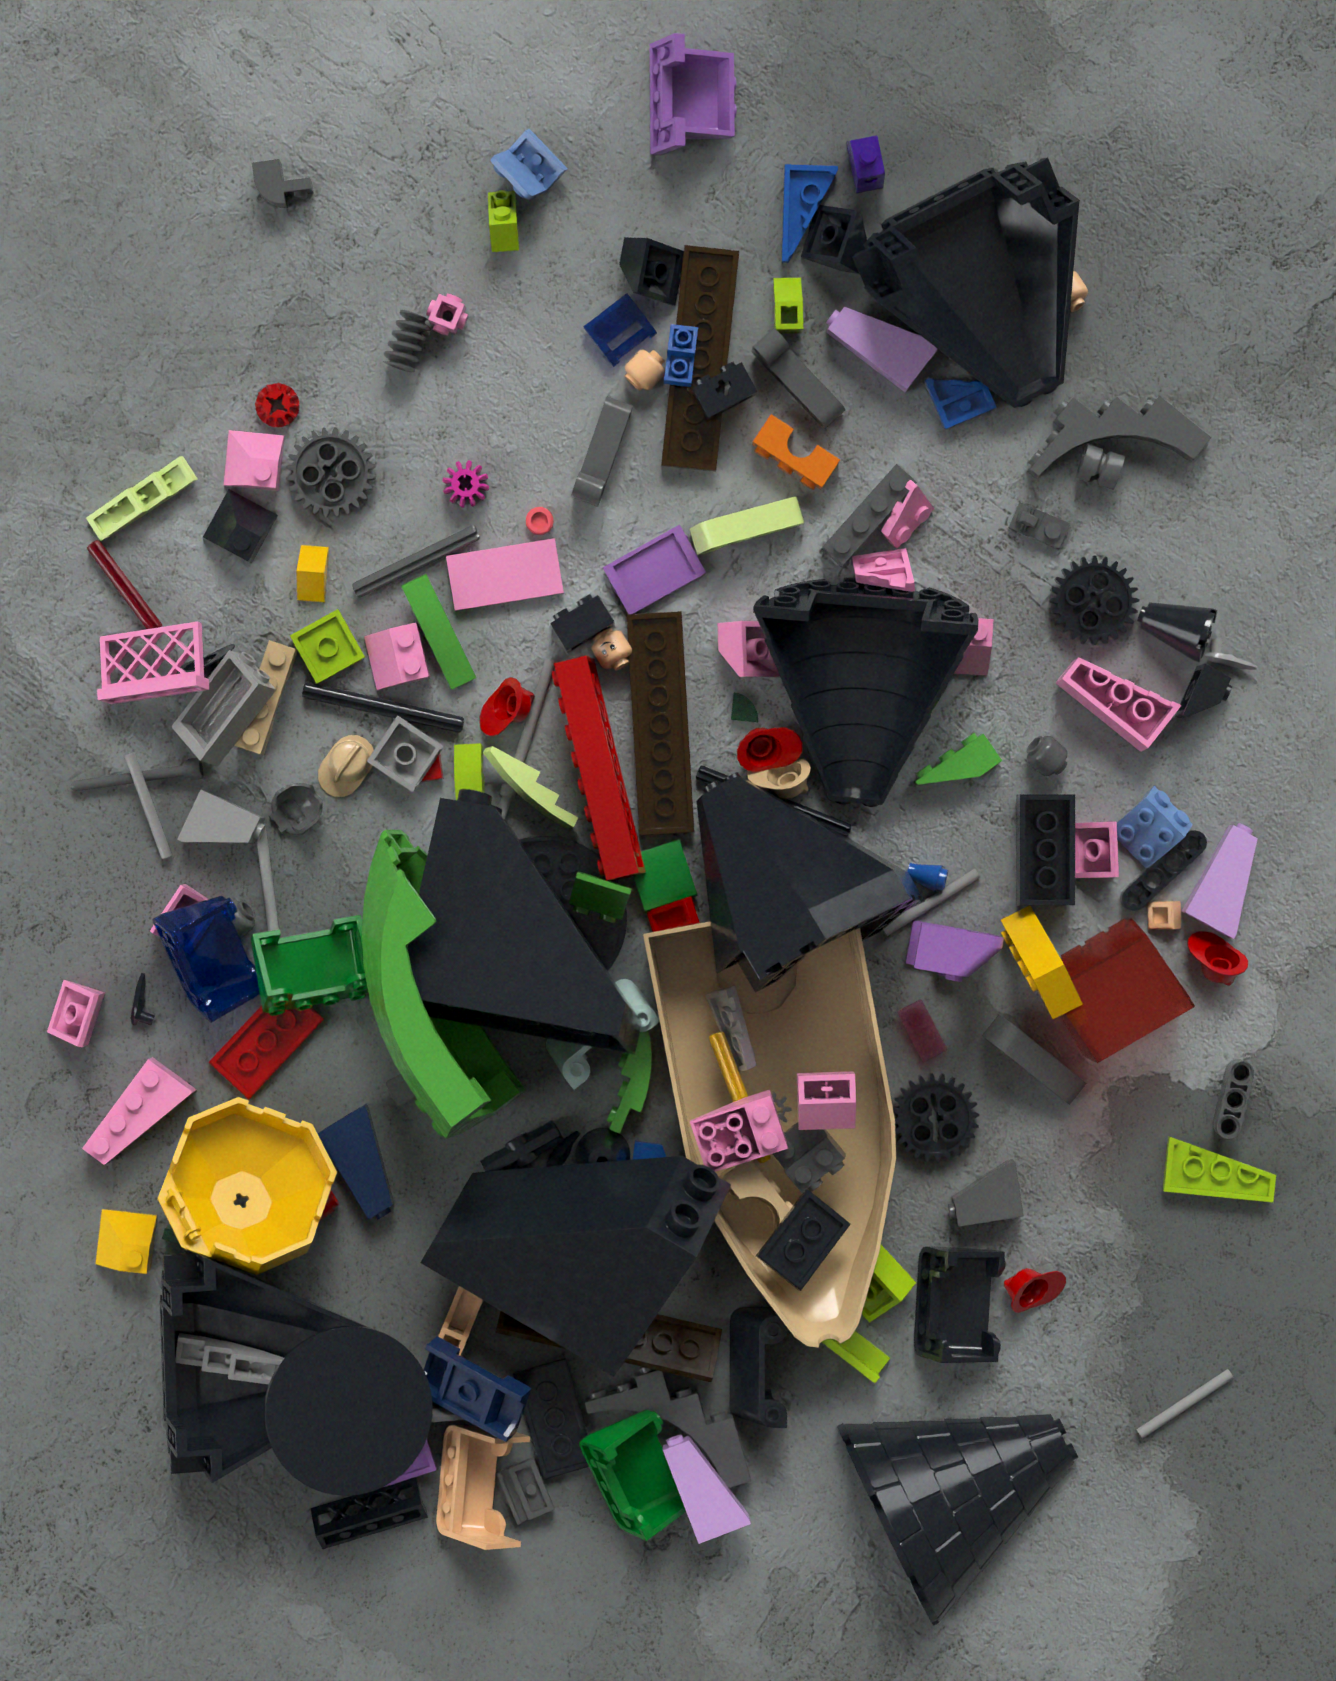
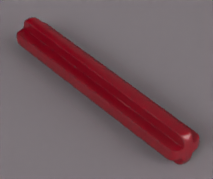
M99 540L89 544L87 550L145 628L162 627V623Z

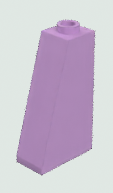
M844 307L841 312L835 310L826 322L829 325L827 334L904 392H906L938 350L920 335Z
M1240 823L1237 826L1228 825L1181 911L1232 939L1237 934L1258 839L1251 835L1252 829Z
M680 1434L667 1439V1444L663 1445V1452L698 1543L700 1544L750 1525V1517L747 1511L690 1436L682 1437Z

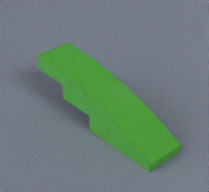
M427 574L401 585L451 689L475 679L476 675Z

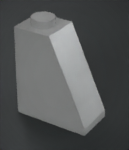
M200 790L177 840L185 843L254 844L255 840H260L266 826L263 822L265 818L206 790Z

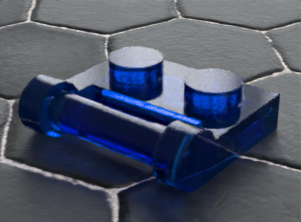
M628 293L583 326L584 330L613 367L620 363V358L649 337L651 339L657 334ZM638 322L642 328L612 351L607 344Z

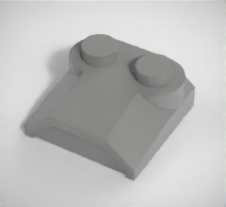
M397 715L367 762L411 792H414L444 746Z

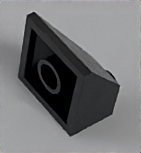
M819 205L801 257L839 271L859 274L852 257L855 253L865 250L863 244L867 241L861 212Z
M624 237L619 265L633 293L672 306L676 305L684 251L649 238Z
M228 489L203 538L252 564L278 515Z
M1208 664L1196 666L1180 703L1182 706L1176 712L1175 717H1189L1220 704L1222 700L1226 701L1232 689V686L1229 685L1231 678Z

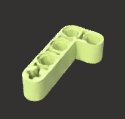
M791 497L710 519L691 527L689 530L697 555H702L727 545L802 525L804 520L797 497Z

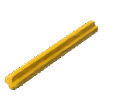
M716 1032L710 1035L709 1040L732 1101L735 1102L748 1097L725 1033ZM767 1155L757 1158V1160L761 1164L770 1160L771 1156Z

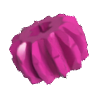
M460 461L456 462V467L459 471L455 472L452 468L447 469L452 479L443 478L442 482L452 486L445 488L443 492L444 494L455 492L450 498L452 504L460 497L461 508L465 507L466 499H469L471 506L474 507L476 502L473 497L477 496L482 501L485 499V496L479 490H489V485L480 484V482L488 479V475L482 474L477 476L482 470L480 465H477L471 471L472 461H467L466 469H463ZM467 477L471 478L472 488L470 490L465 488V491L460 490L461 484L459 481L462 478L467 480Z

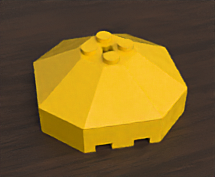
M237 1097L187 1119L159 1193L158 1201L181 1248L258 1275L308 1252L337 1171L313 1124L303 1120L301 1123L285 1118L286 1114L267 1107H264V1109L248 1104V1100ZM240 1194L242 1198L247 1197L248 1201L245 1203V1208H242L240 1205H234L233 1202L237 1199L236 1195Z

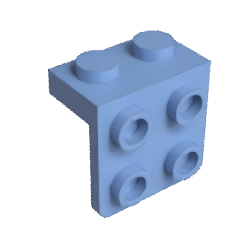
M530 129L525 130L508 150L496 154L490 159L496 173L503 178H507L513 185V190L520 197L528 200L547 192L568 169Z
M1153 786L1144 795L1140 803L1117 822V840L1144 867L1148 868L1179 843L1193 824L1183 811L1178 810L1170 802V798L1165 792L1159 791Z

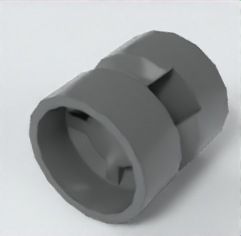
M1087 444L1077 470L1076 478L1088 482L1097 480L1098 485L1114 490L1122 471L1125 456L1113 452L1104 454L1103 449Z

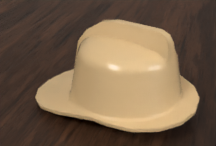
M348 735L341 738L322 761L318 770V780L322 789L327 794L334 797H345L352 794L370 772L373 765L368 763L367 760L374 750L365 738L358 735Z
M798 758L793 764L760 772L747 771L749 781L758 787L771 789L779 798L789 799L799 794L807 793V777L810 775L811 767L809 762Z

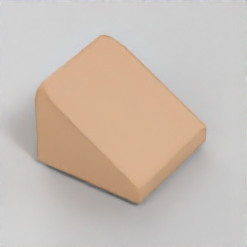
M1180 901L1148 902V929L1181 928Z

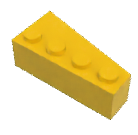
M1029 905L1001 919L1005 928L1001 934L1018 963L1033 992L1038 991L1052 1019L1083 1005L1065 965L1031 906Z

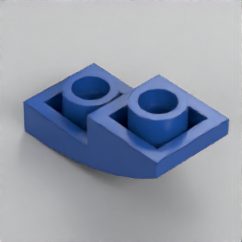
M670 325L664 384L691 387L698 327Z

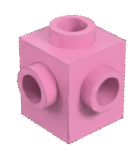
M447 293L446 296L439 294L436 301L432 299L426 313L429 316V323L433 325L432 330L448 336L449 332L456 335L458 328L463 330L468 314L465 313L466 307L465 304L461 303V298ZM444 313H452L453 319L451 321L444 320Z

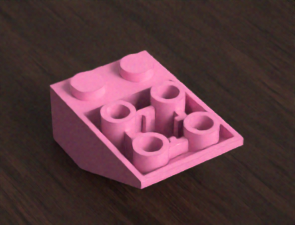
M770 1090L742 1098L690 1120L703 1163L715 1172L788 1149L787 1140Z

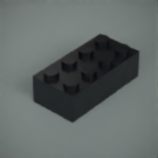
M1075 794L1016 795V905H1075Z

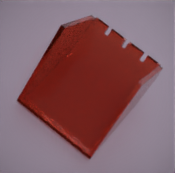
M1132 918L1120 920L1108 927V932L1101 931L1084 941V946L1081 947L1079 944L1060 955L1083 1005L1060 1017L1082 1055L1096 1063L1101 1062L1195 1007L1190 996L1147 934Z

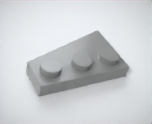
M736 986L715 990L706 994V999L720 1032L725 1033L738 1071H745L757 1066Z

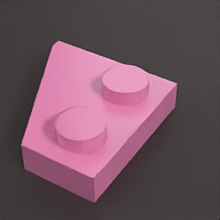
M909 480L905 486L909 493L903 504L898 501L896 502L891 516L881 530L885 538L896 549L910 538L912 532L921 523L925 522L934 510V507L921 489L912 480Z
M906 548L852 556V566L857 583L909 592L915 591Z

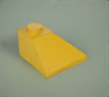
M102 1209L96 1264L118 1271L147 1274L152 1266L157 1215Z

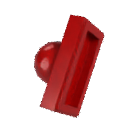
M691 896L647 912L653 932L700 923Z

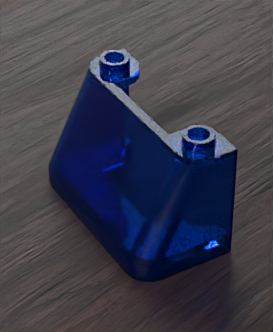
M222 895L162 913L152 919L188 1000L210 1023L260 995L255 965L249 960L232 922L236 919L235 913L238 912L231 898L226 899Z

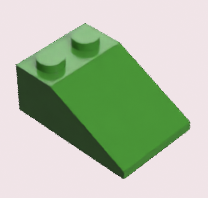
M577 872L569 904L574 905L573 911L589 915L591 910L600 913L599 919L615 923L616 918L622 920L631 887Z

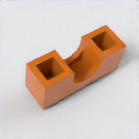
M771 414L752 442V445L756 447L754 452L766 460L771 457L779 462L777 467L785 473L791 475L794 472L802 477L800 482L809 489L814 490L817 487L821 490L840 459L819 445L806 457L800 458L792 455L788 449L787 442L794 429Z

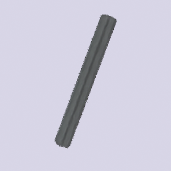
M469 526L352 584L353 590L358 597H363L478 541L480 536L474 526Z

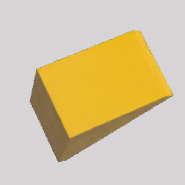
M301 545L296 570L297 600L325 602L329 547Z

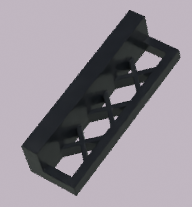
M416 1477L365 1494L352 1495L310 1508L315 1536L322 1549L428 1518ZM410 1487L413 1488L414 1497L405 1500L398 1498L402 1490ZM383 1496L388 1498L384 1506L376 1508L371 1505L377 1497ZM354 1504L361 1506L357 1514L352 1516L345 1514L349 1506ZM328 1512L335 1514L331 1522L320 1525L319 1515Z

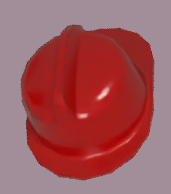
M506 678L482 707L479 721L481 730L486 735L496 736L503 732L511 723L524 721L530 713L531 703L535 699V695L521 687L520 682L516 678Z
M785 727L771 729L755 728L739 743L737 759L743 768L752 772L785 767L793 764L800 757L802 741L796 732Z
M1198 931L1188 938L1187 946L1189 951L1201 962L1202 972L1208 980L1230 986L1233 984L1236 976L1244 973L1248 968L1246 956L1218 935L1207 931Z
M1029 1268L1022 1269L1016 1275L1004 1281V1287L1012 1299L1011 1308L1016 1313H1021L1052 1301L1063 1291L1066 1285V1277L1062 1272L1052 1271L1041 1274Z

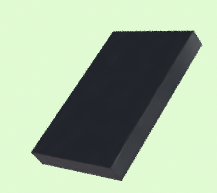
M805 1189L756 1254V1257L798 1291H801L851 1223L811 1191Z

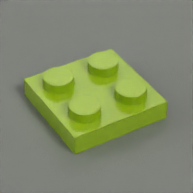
M339 609L290 635L316 684L366 658Z

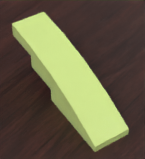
M183 456L178 457L160 471L153 472L134 487L123 491L86 517L100 541H103L149 513L198 479Z
M493 746L485 748L483 754L498 774L520 797L541 814L565 829L575 826L578 817L555 805L559 794L536 782L540 774L539 771Z

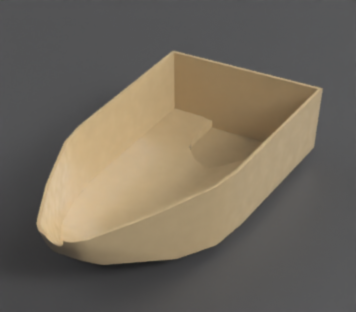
M711 922L643 934L687 1159L697 1165H704L690 1120L733 1103L709 1040L710 1035L720 1032L706 999V994L715 990L736 986L757 1065L739 1073L748 1096L770 1090L771 1093L775 1092L776 1099L778 1100L783 1096L787 1097L783 1105L784 1107H791L792 1111L785 1112L784 1114L787 1122H783L780 1119L784 1132L798 1122L797 1073L849 1071L855 1073V1128L826 1129L846 1153V1157L842 1161L845 1165L834 1175H831L829 1172L821 1177L823 1183L812 1191L814 1195L851 1223V1225L803 1289L798 1291L756 1257V1254L774 1231L773 1214L763 1201L755 1197L734 1199L728 1192L714 1220L749 1278L795 1338L806 1346L817 1348L826 1339H835L842 1343L852 1336L859 1325L880 1251L896 1163L895 1117L860 928L813 950L779 981L757 992L753 990L739 964L716 973ZM774 1102L776 1110L781 1111V1108ZM770 1154L771 1159L761 1163L764 1169L761 1173L767 1180L772 1179L781 1190L779 1196L784 1202L789 1201L794 1205L802 1193L786 1175L785 1169L773 1154ZM726 1169L717 1171V1172H716L717 1175L719 1176V1175H720L721 1173H723Z

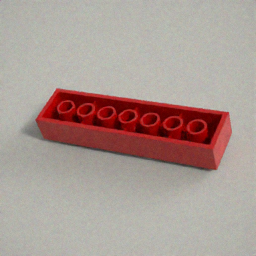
M585 655L554 663L555 670L552 671V678L555 687H560L562 695L561 698H558L559 707L562 714L566 713L568 724L565 725V732L568 741H573L575 749L574 752H571L574 767H579L581 778L578 779L581 795H586L588 803L587 806H584L587 821L593 823L594 833H591V839L594 849H599L601 860H597L600 875L605 876L606 881H614L646 873L595 659Z

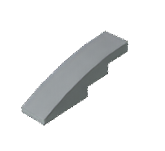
M179 1333L175 1358L176 1363L202 1366L201 1371L228 1374V1379L268 1385L272 1375L284 1360L283 1357L259 1349Z

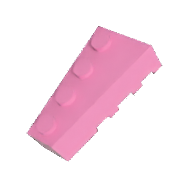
M1079 657L1070 663L1056 681L1059 687L1140 752L1151 746L1182 706L1176 702L1168 701L1152 691L1138 687L1127 679H1121L1111 674V672Z
M155 1058L148 1059L82 1149L102 1164H107L197 1089Z

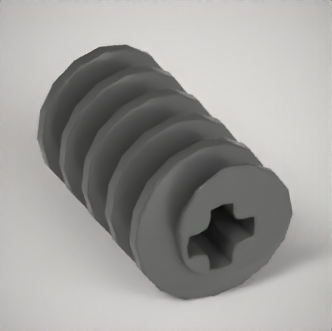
M400 310V315L405 320L396 321V325L401 330L392 331V335L397 341L388 342V346L394 351H385L384 356L389 361L383 362L402 371L415 372V369L409 363L419 362V359L413 353L423 351L417 342L427 341V338L421 332L430 331L431 328L425 324V321H429L427 318L407 310Z

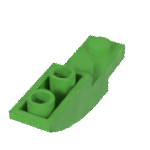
M649 1030L639 1033L635 1055L623 1053L618 1064L619 1067H622L621 1074L630 1079L629 1082L623 1080L617 1095L622 1097L618 1108L612 1106L607 1121L611 1123L609 1129L619 1134L630 1108L641 1112L650 1082L652 1057Z

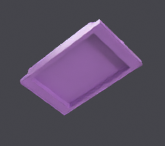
M680 524L603 567L615 589L614 592L619 596L628 614H634L706 574L701 560L697 557L688 541V536L685 535Z

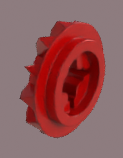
M275 383L266 385L258 393L255 407L258 417L265 424L271 427H284L295 420L299 413L300 403L297 394L291 387ZM284 395L282 405L287 412L277 409L270 415L273 406L267 399L277 401L279 397L281 398Z

